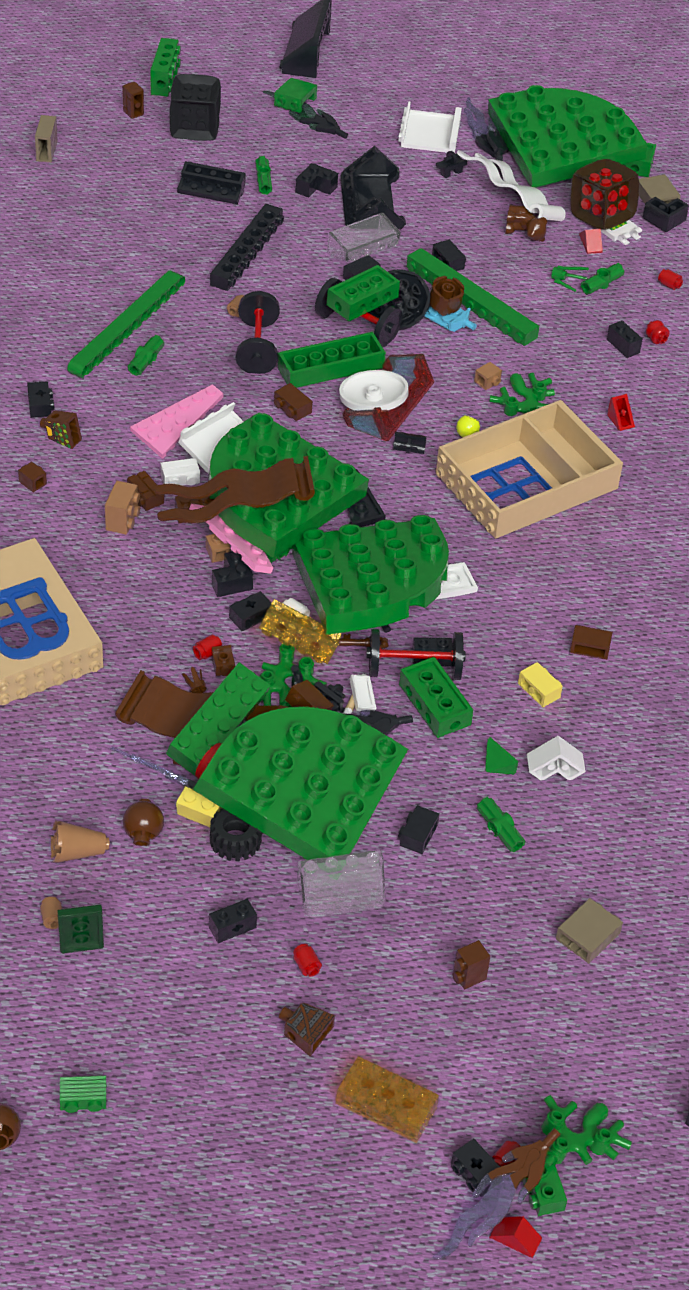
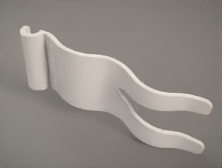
M460 150L457 151V154L466 160L482 162L486 166L489 177L495 185L515 189L521 196L525 208L531 213H539L538 218L544 217L547 220L563 221L565 219V210L561 206L548 205L544 194L539 189L519 185L514 179L510 166L504 161L487 159L479 153H475V157H470ZM494 163H496L500 167L503 180L501 179Z

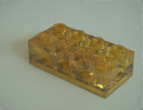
M276 599L271 603L259 626V629L265 635L278 638L282 644L295 647L299 653L308 654L321 664H328L342 636L340 633L326 635L321 623Z
M358 1056L337 1090L336 1104L417 1143L437 1109L439 1095Z

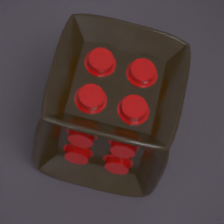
M610 159L597 160L578 169L573 175L571 184L570 207L572 214L579 220L602 230L611 229L630 220L635 215L638 206V174L632 169Z

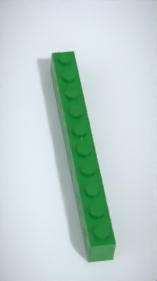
M420 248L407 255L406 267L409 271H413L422 279L431 283V285L436 278L441 276H447V279H458L464 285V296L461 304L466 308H471L470 311L489 322L493 327L501 330L505 335L513 338L515 342L526 346L538 338L539 325L424 249Z

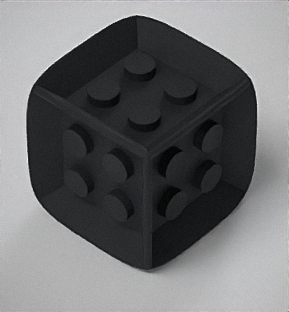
M179 74L174 77L170 103V133L172 137L201 141L216 139L221 106V84L219 78L198 74Z

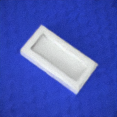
M351 675L349 679L356 711H375L376 704L370 676Z

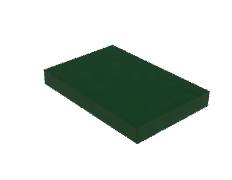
M101 904L57 910L60 952L62 954L104 948Z

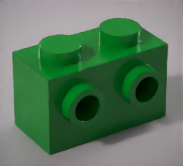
M551 1165L548 1168H544L539 1184L529 1195L530 1206L532 1209H536L538 1216L562 1212L566 1208L567 1198L556 1166ZM525 1178V1179L522 1180V1181H523V1185H525V1183L527 1182L528 1178Z

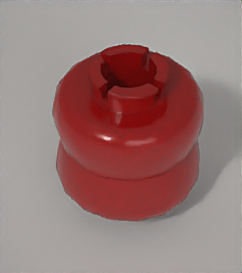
M660 320L651 321L645 331L654 344L665 343L670 335L669 329Z

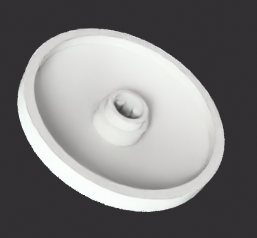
M368 370L346 378L340 385L339 393L342 403L348 408L360 412L375 413L388 411L401 405L407 399L409 390L407 381L399 374L385 370Z

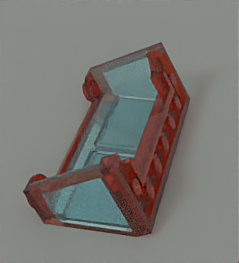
M424 354L389 355L383 364V370L399 374L407 381L409 390L407 399L401 405L391 410H381V407H375L373 410H353L347 407L342 413L347 426L383 441H389L434 384V379Z

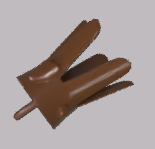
M191 667L194 682L185 673L182 676L190 686L192 693H204L207 688L202 678V670L200 669L199 678L196 669Z

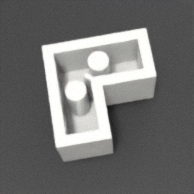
M560 736L527 753L529 772L539 780H545L557 772L567 780H573L586 772L583 753Z

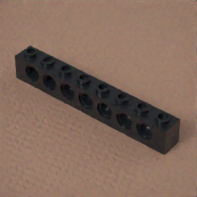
M265 203L210 273V286L228 291L231 286H235L237 278L242 277L244 269H248L251 260H255L258 251H262L265 242H269L272 233L275 234L277 227L282 225L284 221L282 208Z

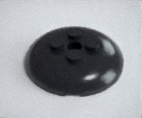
M402 269L390 270L388 273L400 281L398 298L367 313L380 318L386 309L395 306L402 311L403 315L399 330L408 329L420 322L427 313L430 306V291L425 281L416 273Z

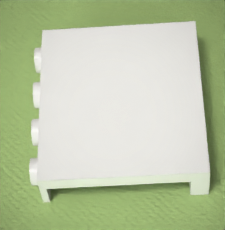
M408 101V106L404 108L398 142H401V147L445 153L453 151L455 153L462 108L456 107L455 115L410 110L411 102Z
M234 402L224 405L215 413H210L207 418L198 420L193 426L184 428L180 433L181 436L178 443L193 458H196L197 463L208 474L212 453L218 442L231 428L244 422L233 411Z

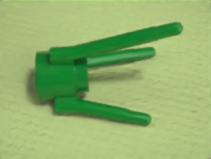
M558 265V267L555 266L553 268L551 276L554 279V283L576 292V289L562 282V280H565L566 277L584 280L588 278L567 273L565 270H589V268Z

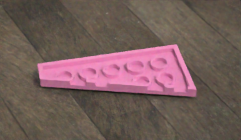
M212 384L130 426V431L163 459L166 453L172 450L179 441L181 431L195 424L198 420L203 419L206 413L213 409L223 398V393Z
M191 504L189 510L199 509L204 506ZM219 515L206 521L210 525L209 529L224 544L229 543L234 553L241 554V560L253 571L272 573L273 566L265 552L236 534L225 524Z

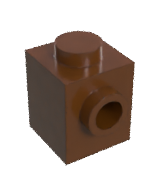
M32 461L18 469L19 482L33 493L47 484L46 472Z

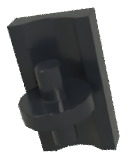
M448 151L444 160L436 163V167L440 169V174L444 178H448L451 176V170L456 174L462 173L463 166L467 165V160H463L453 151Z
M395 432L393 450L406 451L408 454L410 452L424 454L427 436Z
M320 681L314 684L334 705L332 711L344 712L343 699L345 695L342 693L343 686L341 684H336L335 686L330 684L328 687Z

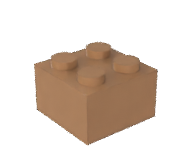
M116 480L105 503L106 530L127 535L129 529H133L134 518L138 517L140 513L138 485Z

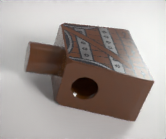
M302 1003L295 1012L284 1007L279 1014V1019L286 1022L284 1035L307 1055L311 1056L333 1029L335 1016Z

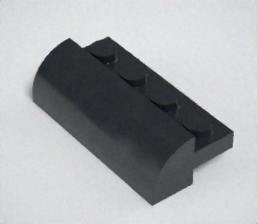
M185 161L177 193L238 205L240 197L244 192L246 173Z

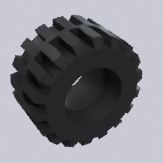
M223 808L220 809V813L216 812L214 814V818L210 821V845L213 847L215 854L219 852V857L223 858L226 856L228 861H231L232 858H235V861H240V858L243 857L244 860L249 859V854L253 857L256 851H259L262 842V832ZM232 830H239L244 833L240 835H233L228 832Z

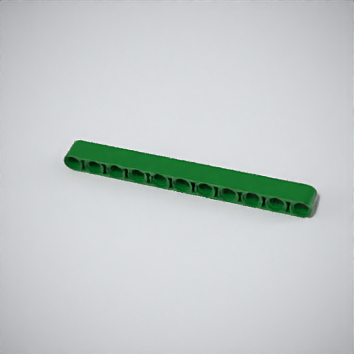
M171 270L167 271L73 357L68 364L67 371L84 379V376L88 375L96 365L98 366L105 356H109L115 347L123 343V340L127 339L134 329L137 330L144 320L146 321L152 316L153 312H156L161 307L162 303H166L172 294L174 295L180 290L181 286H184L185 276Z

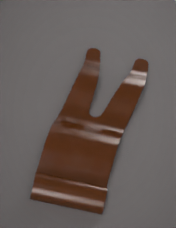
M304 456V460L300 464H295L293 458H288L262 471L225 470L205 484L196 487H186L177 484L157 485L154 491L158 495L173 494L187 499L206 498L222 488H227L226 491L202 508L194 510L174 508L160 511L157 514L158 520L202 523L211 520L223 510L234 505H246L257 508L267 507L278 503L292 494L298 500H309L314 496L315 490L308 456Z
M140 670L116 710L115 715L121 722L128 725H133L137 722L154 733L176 738L213 692H188L158 676L150 679L145 675V671ZM258 705L245 721L260 714L287 707L281 705Z

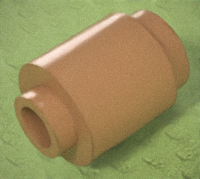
M237 295L227 305V311L231 316L239 317L238 305L244 295Z
M47 897L41 902L40 911L46 928H58L57 910L62 909V905L56 897Z

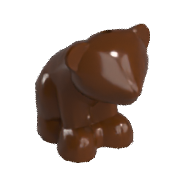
M510 205L505 234H512L515 230H525L529 239L544 242L547 231V219L544 217L538 219L525 206Z

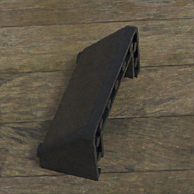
M320 0L293 21L292 33L283 60H280L279 68L282 69V74L310 78L317 77L321 40L323 34H330L332 0Z
M373 146L341 173L345 225L350 230H399L406 225V219L394 212L391 183L396 182L399 178V167L376 146Z

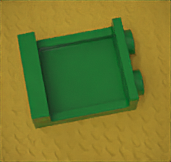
M290 78L275 91L274 105L300 113L302 112V104L307 99L313 101L317 99V85Z

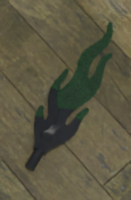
M263 91V93L268 94L274 98V92ZM304 102L302 104V112L289 111L291 117L300 123L309 125V128L312 130L333 135L337 134L344 139L348 137V133L340 129L336 120L321 109H317L316 113L310 105Z

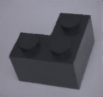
M311 163L296 178L295 193L308 198L316 190L331 195L338 187V173Z
M654 197L645 203L643 219L664 232H668L686 221L689 205L679 198L667 204Z
M233 551L224 553V567L212 570V586L217 597L253 590V573L250 567L241 560V554L234 553Z

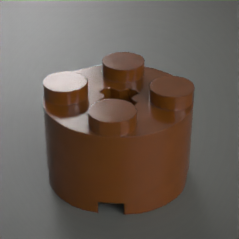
M447 276L436 278L430 291V306L442 316L457 312L461 307L464 296V285L456 278L447 279Z

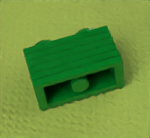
M106 1075L60 1077L61 1111L65 1110L69 1113H74L78 1110L98 1112L101 1109H107Z

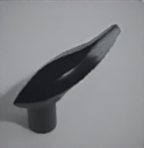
M293 665L291 667L293 673L292 686L303 682V676L299 667Z

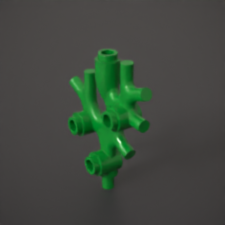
M514 373L510 376V384L518 395L525 398V401L518 402L516 397L509 396L506 387H501L500 392L502 396L490 395L489 402L502 404L504 406V413L507 416H515L517 412L525 414L549 405L538 401H543L548 396H554L555 391L554 389L547 390L546 387L552 384L551 378L538 381L535 374L530 373L528 378L533 388H527L523 377L518 373Z
M283 639V643L279 647V664L273 665L266 662L262 664V669L266 671L260 675V678L271 685L266 696L263 698V706H271V694L276 692L279 694V705L292 707L285 700L291 689L285 683V679L293 676L291 667L295 665L293 664L295 648L290 643V639ZM303 657L298 665L303 681L308 680L312 685L320 681L326 686L327 682L313 677L314 661L310 657Z
M551 1095L544 1099L550 1112L543 1121L541 1130L545 1135H548L555 1128L561 1134L549 1147L545 1168L561 1164L569 1152L578 1153L585 1165L591 1163L593 1159L587 1151V1146H589L594 1154H606L613 1161L619 1153L610 1144L618 1145L627 1150L630 1149L632 1141L618 1135V1132L624 1127L623 1121L617 1120L609 1129L597 1128L608 1116V1108L605 1104H594L583 1116L582 1132L575 1133L566 1126L565 1120L577 1109V1104L574 1101H570L562 1108L557 1105Z

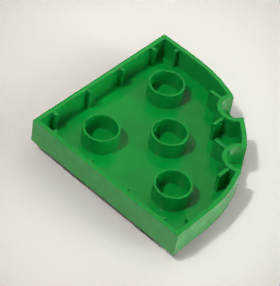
M533 85L524 91L502 93L499 97L488 99V114L530 187L536 188L573 178L574 173L578 169L601 159H610L622 165L646 159L647 143L632 120L625 114L622 108L616 107L595 95L577 90L544 88L540 85Z
M259 412L236 427L231 428L218 442L212 453L208 481L225 470L262 471L288 458H293L295 464H300L304 460L303 457L308 456L315 494L311 499L301 501L292 494L271 506L257 508L246 505H234L218 514L236 534L275 558L302 540L305 531L318 529L364 498L367 493L369 479L358 473L352 465L342 463L330 456L324 448L314 446L304 440L298 432L286 429L273 421L270 415ZM222 488L210 495V499H215L226 491L227 488Z
M417 515L411 521L399 523L392 520H380L375 526L361 528L357 525L347 524L341 526L338 531L330 532L310 529L303 533L302 540L292 546L293 558L326 635L376 628L409 617V606L418 605L426 608L440 595L441 580L447 581L449 549L447 541L435 518L426 515Z
M315 707L276 709L260 714L237 727L218 748L193 790L329 874L337 876L406 755L408 748L353 715Z

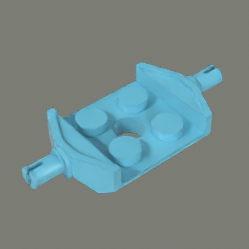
M429 306L425 314L426 318L453 332L465 326L472 330H475L477 324L469 321L471 308H467L466 311L460 308L457 312L442 316L438 311Z

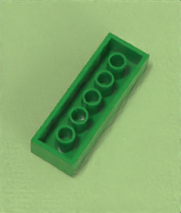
M368 332L278 352V370L286 384L291 383L298 388L351 376L363 371L382 369L385 366L386 352L374 333Z
M239 662L171 742L166 755L195 776L197 766L208 750L217 743L222 744L237 727L244 723L266 696L271 685Z

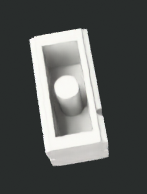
M196 458L160 463L163 484L192 486L200 483V470Z

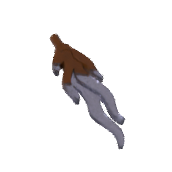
M555 1128L542 1141L538 1140L533 1144L518 1147L502 1157L504 1163L516 1161L496 1168L485 1175L473 1192L472 1197L474 1199L477 1198L486 1186L491 1184L488 1192L475 1206L459 1216L449 1244L433 1256L434 1259H441L453 1253L462 1241L466 1231L479 1218L488 1215L487 1219L470 1234L468 1240L469 1247H472L476 1238L498 1225L509 1211L519 1184L523 1179L528 1178L520 1190L517 1199L519 1204L523 1202L525 1197L539 1184L544 1172L549 1147L561 1135Z

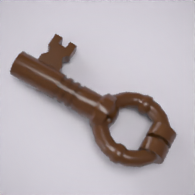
M343 634V638H339V646H365L367 648L370 647V637L351 639V634ZM380 637L381 649L387 648L389 646L388 639Z

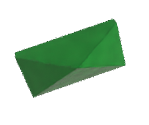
M491 737L488 738L485 771L488 773L514 775L517 771L518 760Z

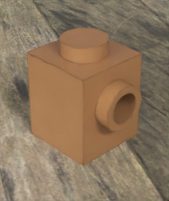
M488 362L476 369L474 382L483 389L488 390L493 386L499 385L502 370L493 363Z
M215 534L206 535V550L212 563L223 561L224 553L230 552L229 544H224Z

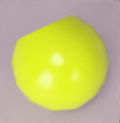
M464 415L457 421L456 429L463 438L479 432L480 423L478 420Z

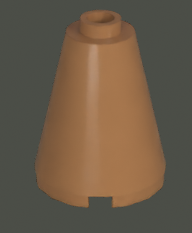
M54 821L52 830H56V833H54V836H51V859L54 857L53 863L102 855L105 853V850L109 849L110 841L105 833L63 821Z

